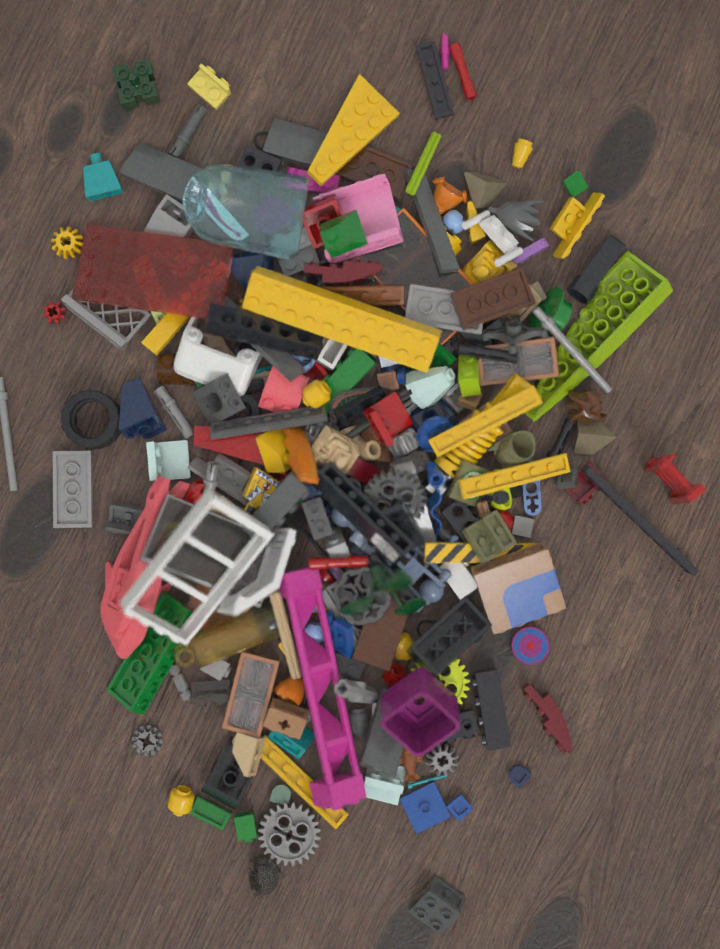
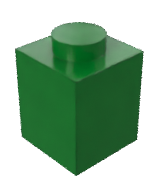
M255 810L235 814L234 821L238 841L243 840L244 843L254 841V838L258 836Z

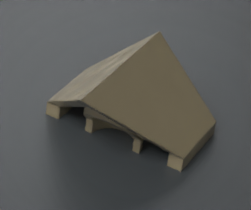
M479 172L464 173L475 209H487L508 184Z
M576 420L573 453L594 455L617 437L600 420L592 423Z

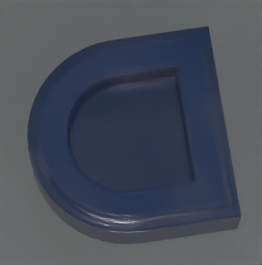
M519 764L513 765L508 772L509 779L519 789L532 775L530 771Z

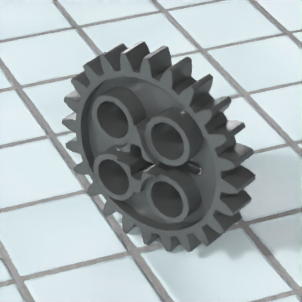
M390 468L388 474L382 470L381 477L375 474L374 480L369 479V486H365L364 491L366 493L363 494L382 513V508L385 506H380L377 503L384 502L386 506H393L395 502L400 500L404 503L414 522L415 518H421L420 513L425 512L423 506H426L427 500H425L426 493L423 492L424 486H419L420 479L414 481V474L408 477L407 470L403 474H400L399 468H397L396 473H393ZM390 485L393 487V489L388 490L385 488V486ZM409 492L412 495L407 497L404 496L403 493Z

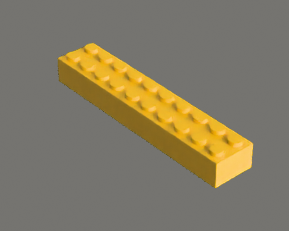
M257 266L252 271L242 306L243 309L426 373L442 330L260 266Z

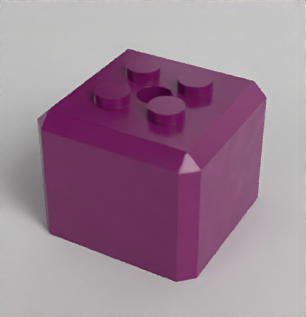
M416 668L381 695V727L414 756H423L459 730L458 699L426 668ZM419 696L424 697V699L421 701L415 700Z

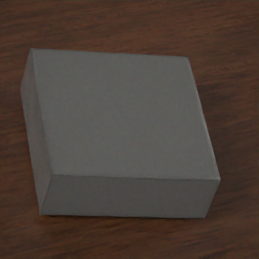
M570 468V472L557 475V488H577L578 469Z

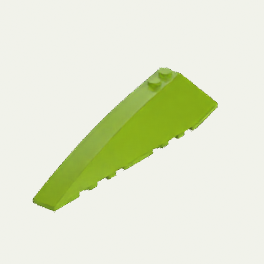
M629 251L609 269L599 283L598 292L585 308H582L579 313L580 317L576 323H573L565 336L594 369L599 367L673 292L669 281ZM562 344L558 347L557 352L560 376L540 378L536 390L543 403L524 412L534 422L589 376Z

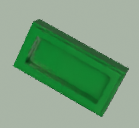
M198 795L189 814L223 831L232 812Z

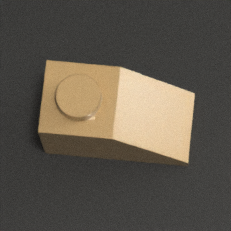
M237 732L233 738L232 752L245 777L256 776L265 737L260 736L258 738Z

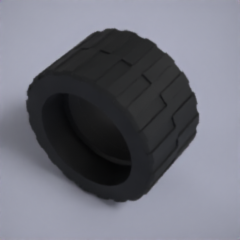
M80 391L72 395L64 404L65 406L61 412L62 429L68 439L81 447L94 450L108 447L121 435L119 430L120 405L113 398L100 391ZM89 402L103 404L110 414V423L107 430L96 438L85 437L78 431L76 426L78 411Z

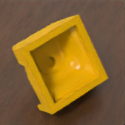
M490 239L466 264L463 272L476 284L513 271L517 265L510 260L497 267L494 263L495 260L505 254Z

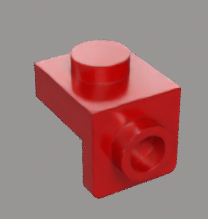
M315 361L313 367L302 375L309 377L307 383L309 385L314 380L322 381L328 373L323 365Z

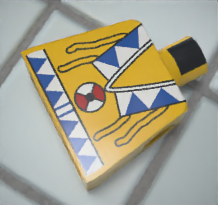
M254 466L242 494L249 500L243 510L253 515L258 507L270 497L281 483Z

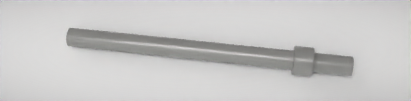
M538 306L535 307L532 312L541 321V325L556 337L606 394L609 393L612 388L555 326V321L550 316L547 317Z
M0 377V417L10 491H18L6 402L8 395L5 392L4 379Z

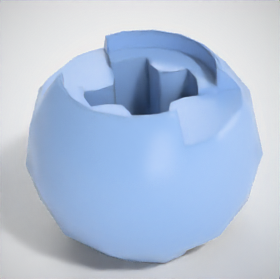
M457 210L446 212L442 221L449 232L458 234L463 231L462 223L465 222L462 219L463 216Z
M310 622V624L308 623L305 626L304 631L318 643L324 641L321 623Z

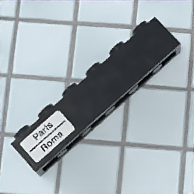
M331 461L317 473L319 481L317 484L312 483V486L392 565L396 566L415 546Z

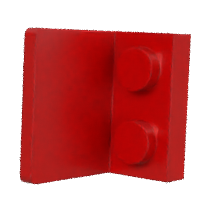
M396 392L390 393L363 411L379 442L387 447L394 444L392 437L413 424Z

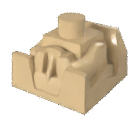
M327 425L311 447L316 465L323 468L331 461L344 475L348 473L360 455L359 446L354 439Z

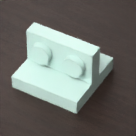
M398 765L395 777L367 768L364 777L367 798L398 805L400 794H402L404 788L403 777L406 774L403 765Z

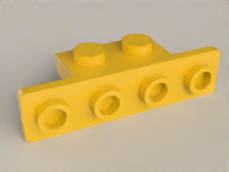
M592 193L584 206L574 197H569L549 228L562 239L553 253L555 258L564 259L570 254L572 246L581 237V232L590 223L596 209L601 206L602 200L605 197L603 193Z

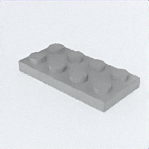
M410 284L405 318L438 329L481 335L483 327L482 323L462 330L450 293L454 292L453 290Z
M53 451V528L93 527L92 451Z

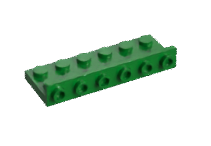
M162 591L153 614L181 628L194 611L190 610L168 592ZM149 625L145 638L133 653L123 660L106 691L130 712L144 715L184 644L181 642L175 643L168 635L159 634L155 631L154 627Z

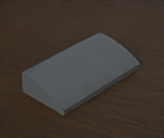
M275 118L268 133L263 152L278 159L309 168L328 133Z
M141 143L128 157L119 173L131 181L164 195L168 194L173 199L188 204L204 169Z
M383 688L378 695L358 765L395 777L404 746L381 727V695L388 690Z

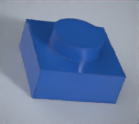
M461 793L446 805L458 821H461L473 810V807Z

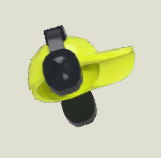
M518 485L484 494L483 498L490 502L495 509L506 510L511 507L512 498L520 497L523 491L522 487Z

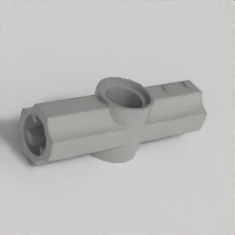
M340 680L335 684L334 691L337 692L338 697L346 698L347 701L373 704L378 699V692H376L375 687L367 686L365 682Z

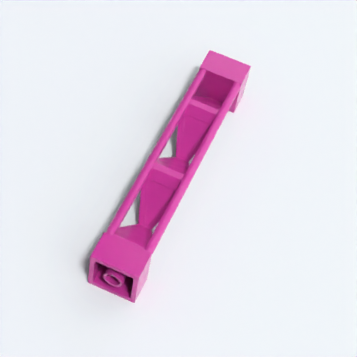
M306 567L284 572L280 586L276 590L281 593L282 598H286L323 778L309 782L314 806H320L322 809L332 808L333 811L343 809L345 804L353 805L359 803L360 799L367 797L363 777L359 770L345 699L338 697L337 692H335L341 722L319 703L331 679L335 689V684L340 681V675L321 591L323 588L319 570H309ZM316 605L326 649L304 631ZM348 752L352 773L342 771L336 773Z

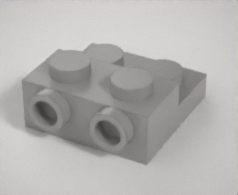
M301 225L293 227L291 233L286 235L283 232L274 235V240L270 241L285 276L291 277L303 272L304 265H310V262H320L305 227L302 228Z

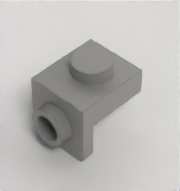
M459 382L452 385L441 397L455 414L464 408L457 405L461 395Z

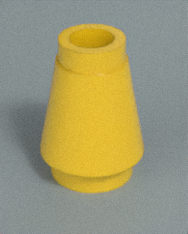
M520 138L515 142L512 166L520 169L523 168L533 150L532 142Z

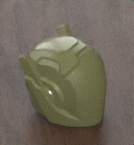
M528 431L513 432L489 447L488 451H494L497 461L504 468L527 463L535 453V437Z

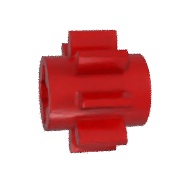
M49 301V306H43L46 314L42 316L44 318L49 317V324L55 321L60 325V320L66 319L64 312L67 309L60 308L62 303L59 301L56 305ZM52 311H57V316L51 314Z
M393 663L390 671L384 669L382 679L385 680L387 686L392 687L406 677L407 673H405L402 666Z

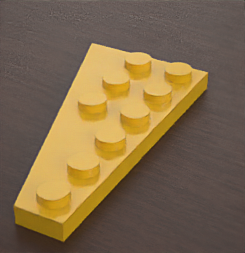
M360 74L308 169L307 174L320 186L328 181L400 114Z

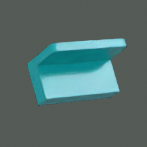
M304 727L300 739L290 738L286 734L277 731H271L268 735L269 739L297 759H300L315 737L314 733Z

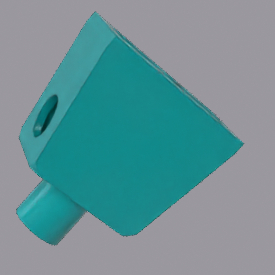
M101 153L91 154L90 160L92 165L83 167L85 196L88 201L91 202L124 193L111 162H103Z

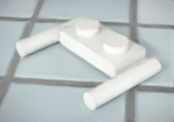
M486 210L463 222L462 228L466 230L479 224L505 254L494 262L497 267H500L521 255L523 249L517 247L519 242L505 228L501 221L495 215L490 216V212Z

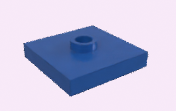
M434 781L399 798L416 834L451 817Z

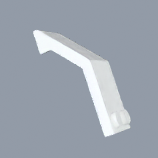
M290 528L272 529L274 535L266 545L256 580L233 595L227 594L218 605L216 612L237 616L279 588L291 547L295 543V530Z

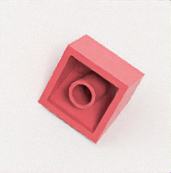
M272 366L258 407L274 413L298 409L303 397V388L307 386L309 377L300 375L290 382Z

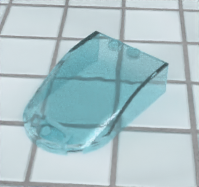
M223 164L212 165L199 171L188 182L183 197L184 213L187 221L194 228L195 233L210 243L289 260L297 256L299 252L309 178L249 167Z

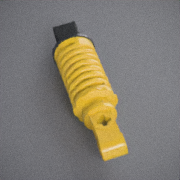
M517 373L513 374L492 402H487L485 404L486 407L482 411L475 409L471 417L532 385ZM501 425L433 459L432 462L436 463L445 478L443 485L438 487L441 496L453 482L461 461L464 460L474 465L477 464V459L482 458V453H486L487 448L491 447L492 442L496 441V437L504 433ZM427 478L421 486H424L423 492L429 498L435 492V487L430 485Z

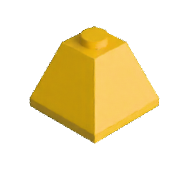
M282 429L265 431L256 437L267 473H286L291 468L287 461L290 453L284 445L286 435Z

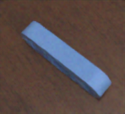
M540 480L532 482L536 485V491L532 494L526 491L528 483L522 484L523 510L530 516L537 515L541 511ZM537 495V499H533V504L537 505V509H534L532 513L531 509H527V505L531 504V500H526V496L532 497Z

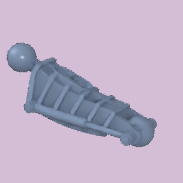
M335 507L333 508L331 513L333 522L340 527L348 526L354 531L348 539L352 545L349 549L350 553L353 555L357 554L358 556L367 555L369 558L378 551L373 545L369 544L368 540ZM419 546L412 548L413 553L409 552L406 555L410 560L405 565L402 562H399L397 565L410 575L413 581L412 585L423 573H426L431 579H427L421 584L420 591L412 585L409 588L418 598H424L426 605L438 602L444 595V587L446 586L444 582L452 576V572L448 569L442 570L435 563H422L417 556L419 554L424 559V553L420 550ZM380 553V555L389 564L390 568L395 573H397V570L392 566V564ZM368 559V565L371 568L374 567V564ZM429 564L440 573L439 578L428 569Z

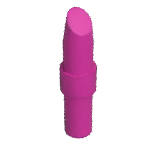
M443 33L440 48L442 70H447L450 53L449 38Z

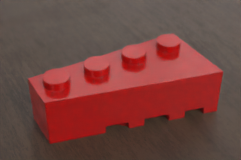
M194 426V446L264 465L256 441V437L262 432L211 440L210 426Z

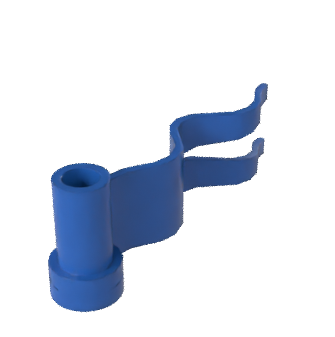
M429 462L425 468L428 473V481L431 486L435 487V492L427 499V506L432 517L435 518L432 523L433 529L439 521L435 531V537L437 538L442 523L434 508L442 500L438 487L443 485L445 478L436 463Z

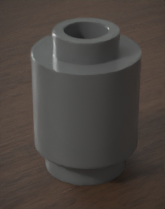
M350 709L349 722L351 732L354 733V737L366 736V732L369 729L366 709Z

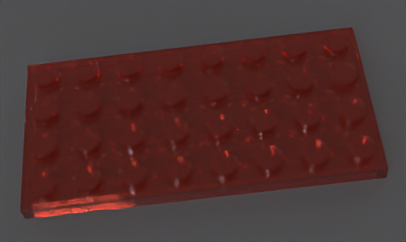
M87 224L72 298L79 301L206 319L210 302L219 305L224 304L235 246L229 243Z

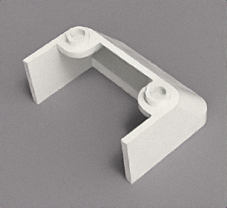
M194 311L182 335L174 360V371L181 376L204 385L228 373L239 396H243L263 356L258 351L242 349L235 358L200 344L203 335L196 328L198 311Z

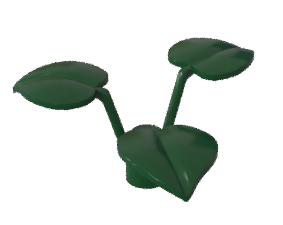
M377 565L369 570L372 581L369 582L370 597L357 599L337 609V611L346 615H358L373 606L374 586L380 589L382 593H392L397 604L400 606L394 610L397 616H408L415 613L426 605V600L424 598H413L402 603L395 591H402L411 586L413 583L412 578L408 573L399 569L389 579L384 565Z

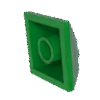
M357 210L320 224V234L325 249L331 258L368 244Z

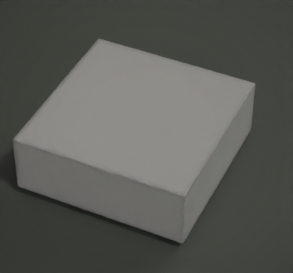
M515 515L511 533L531 538L534 519Z

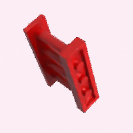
M674 453L665 454L656 459L652 457L645 463L647 467L643 471L645 473L654 471L671 490L672 496L668 499L673 504L692 503L706 490L702 484H690L671 461L677 457Z

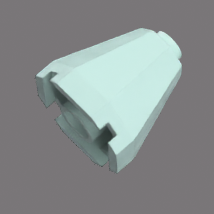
M447 366L429 368L427 373L414 370L406 374L405 386L407 390L411 389L413 393L410 395L412 401L421 409L435 405L452 387L455 374Z

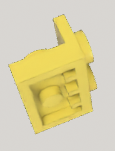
M200 64V70L187 85L217 110L231 95L230 84L225 79L216 77L215 71L207 65L205 67L203 64Z

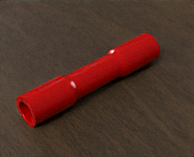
M453 43L449 46L461 79V86L466 101L475 99L477 94L470 79L460 43Z
M368 556L308 558L309 570L338 567H368Z

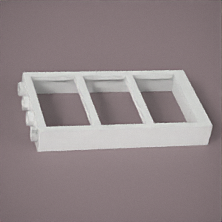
M208 489L120 601L124 614L130 618H137L146 627L149 625L154 627L156 632L161 635H168L175 643L181 642L187 645L274 534L268 526ZM212 505L256 532L234 561L190 535ZM184 541L228 566V569L207 595L163 570L164 566ZM157 575L202 601L181 628L172 625L135 604Z

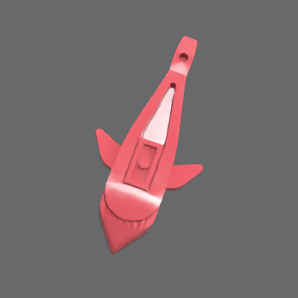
M159 476L151 486L146 498L145 508L122 546L114 565L112 562H106L105 591L100 607L101 619L119 658L127 659L141 644L148 630V627L140 623L137 618H130L124 614L120 601L149 565V563L141 561L140 558L166 495L169 494L182 499L190 486L187 482L179 481L169 491L170 479ZM164 524L151 553L153 557L164 546ZM157 575L135 604L154 613L162 591L168 592L172 586L171 583L168 581L161 583L162 578Z

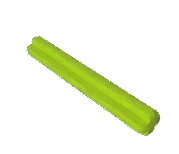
M431 133L405 191L407 194L415 195L440 141V133Z

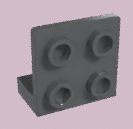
M434 876L426 893L414 904L409 912L435 932L441 934L461 914L466 898L437 876Z

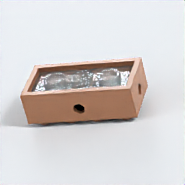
M555 337L523 341L516 346L518 352L517 364L482 358L478 360L481 386L507 383L509 378L515 373L525 380L560 376ZM506 343V344H499V345L483 346V347H488V348H495V349H501V350H507V351H509V349H508V345H509V344H507V343Z
M246 650L241 652L222 728L260 738L281 659Z

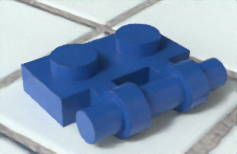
M328 611L326 614L334 650L350 658L353 655V625L339 617L335 619L334 613Z

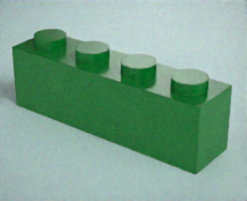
M353 347L347 353L349 357L346 361L341 360L334 369L336 371L332 376L328 374L322 380L331 389L330 400L324 404L327 416L329 415V406L332 400L340 393L352 390L379 362L371 353Z

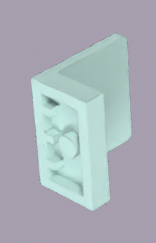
M187 440L159 443L146 442L150 481H155L159 476L170 480L191 478V471L188 469L190 460Z

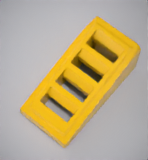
M468 202L466 206L467 220L478 215L473 202ZM479 224L468 228L471 245L485 239L486 234Z

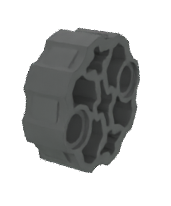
M362 567L349 570L342 575L339 583L334 588L333 596L335 597L336 609L342 608V604L346 601L352 603L359 599L360 592L357 588L363 593L367 592L368 595L365 597H370L369 582L372 581L369 570L371 568ZM350 575L353 577L358 576L355 579V584H346L350 580ZM362 576L364 577L363 584L366 587L365 589L361 585ZM345 587L352 588L356 595L354 596L351 591L345 590ZM374 588L375 602H381V605L372 602L373 606L371 608H380L376 613L377 617H367L371 613L370 609L365 611L363 616L362 613L358 615L339 614L353 624L364 625L377 622L384 617L385 612L391 606V593H382Z

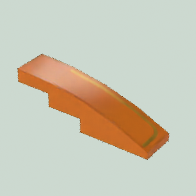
M302 426L283 428L282 430L286 435L284 445L290 453L287 459L299 481L317 484L319 480L315 459Z

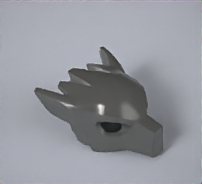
M544 200L509 201L502 204L499 208L489 207L488 211L491 214L490 216L495 215L512 235L533 241V238L526 233H531L534 230L532 226L540 225L539 219L534 216V214L539 212L533 207L542 205Z

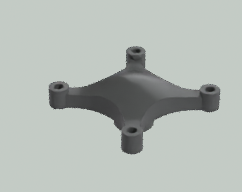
M519 315L512 316V320L508 321L504 328L492 331L485 330L481 333L483 341L494 338L509 344L510 354H515L517 352L516 346L531 337L540 336L545 338L548 336L547 330L544 327L530 328L523 326Z

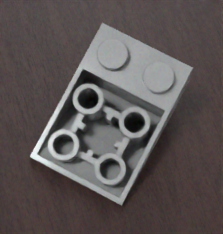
M166 194L155 209L137 246L168 267L201 220L197 214Z

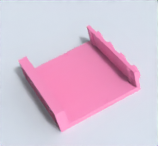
M385 174L375 175L370 179L357 181L352 185L339 187L334 191L321 193L313 197V201L317 202L336 194L343 214L357 210L368 242L367 245L335 258H331L327 250H324L325 257L330 264H337L349 260V258H355L404 242L391 186Z

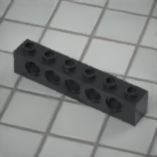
M211 302L206 314L203 332L314 360L318 359L322 351L324 338L323 336L263 315Z

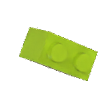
M459 355L458 381L462 397L481 395V381L478 360L475 357Z

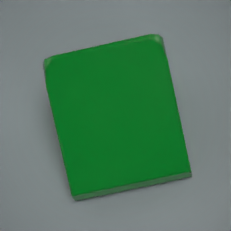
M579 170L562 182L563 187L574 198L588 188Z

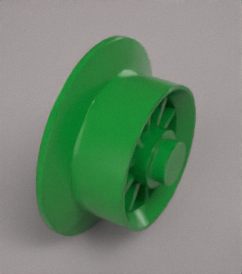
M554 287L545 293L547 298L537 306L547 317L550 316L555 321V326L562 331L570 319L572 305L564 300L563 290L560 287ZM532 312L528 327H543L541 321ZM547 330L548 336L553 337L554 335Z

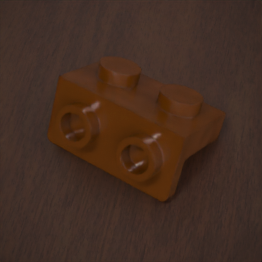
M159 354L157 366L159 384L196 385L194 380L181 376L174 371L176 355Z

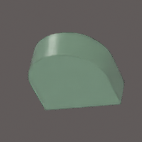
M283 783L275 785L269 801L284 805L285 802L289 804L291 797L289 786Z

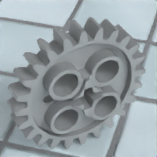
M293 801L291 806H288L287 802H285L284 807L277 804V810L272 807L270 808L271 815L265 813L264 817L267 821L261 820L260 822L264 826L258 829V832L263 833L258 837V840H264L260 847H266L264 854L271 853L270 860L276 857L277 864L281 860H284V866L287 865L288 861H291L292 866H294L295 860L302 864L303 857L309 860L308 853L315 854V850L312 847H319V843L315 841L321 839V836L316 834L321 831V828L315 827L319 820H312L315 817V813L309 815V807L302 810V803L298 808L295 807V801ZM281 817H287L290 823L287 825H282L279 822V819ZM304 824L308 830L303 833L299 832L297 826ZM274 826H277L281 830L274 829ZM289 830H292V835L290 837H287V833L289 832ZM279 835L282 841L275 843L272 840V836ZM296 842L300 845V849L292 850L290 844Z

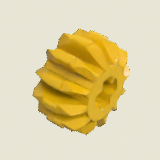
M70 226L67 227L66 231L63 227H60L61 233L54 232L57 238L51 239V242L55 244L52 246V249L57 251L56 255L59 257L63 255L64 259H68L70 254L74 259L75 252L81 254V250L78 248L84 247V243L80 242L83 240V236L78 235L79 231L77 229L72 231ZM66 240L71 242L69 246L65 244Z

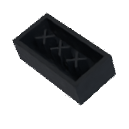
M465 596L412 644L407 653L421 668H426L436 678L477 641L492 624Z

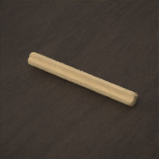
M275 590L269 596L292 679L296 680L302 677L281 593Z

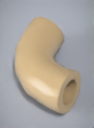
M353 425L338 432L345 435L356 426ZM360 435L353 438L359 446V459L375 460L380 457L381 447L376 441H365Z

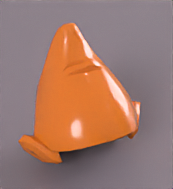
M445 177L436 178L432 181L436 184L433 197L440 216L454 209L462 201L467 204L466 191L461 192L444 180Z
M290 676L278 682L273 688V692L282 701L299 707L305 695L303 679L301 677L294 680Z

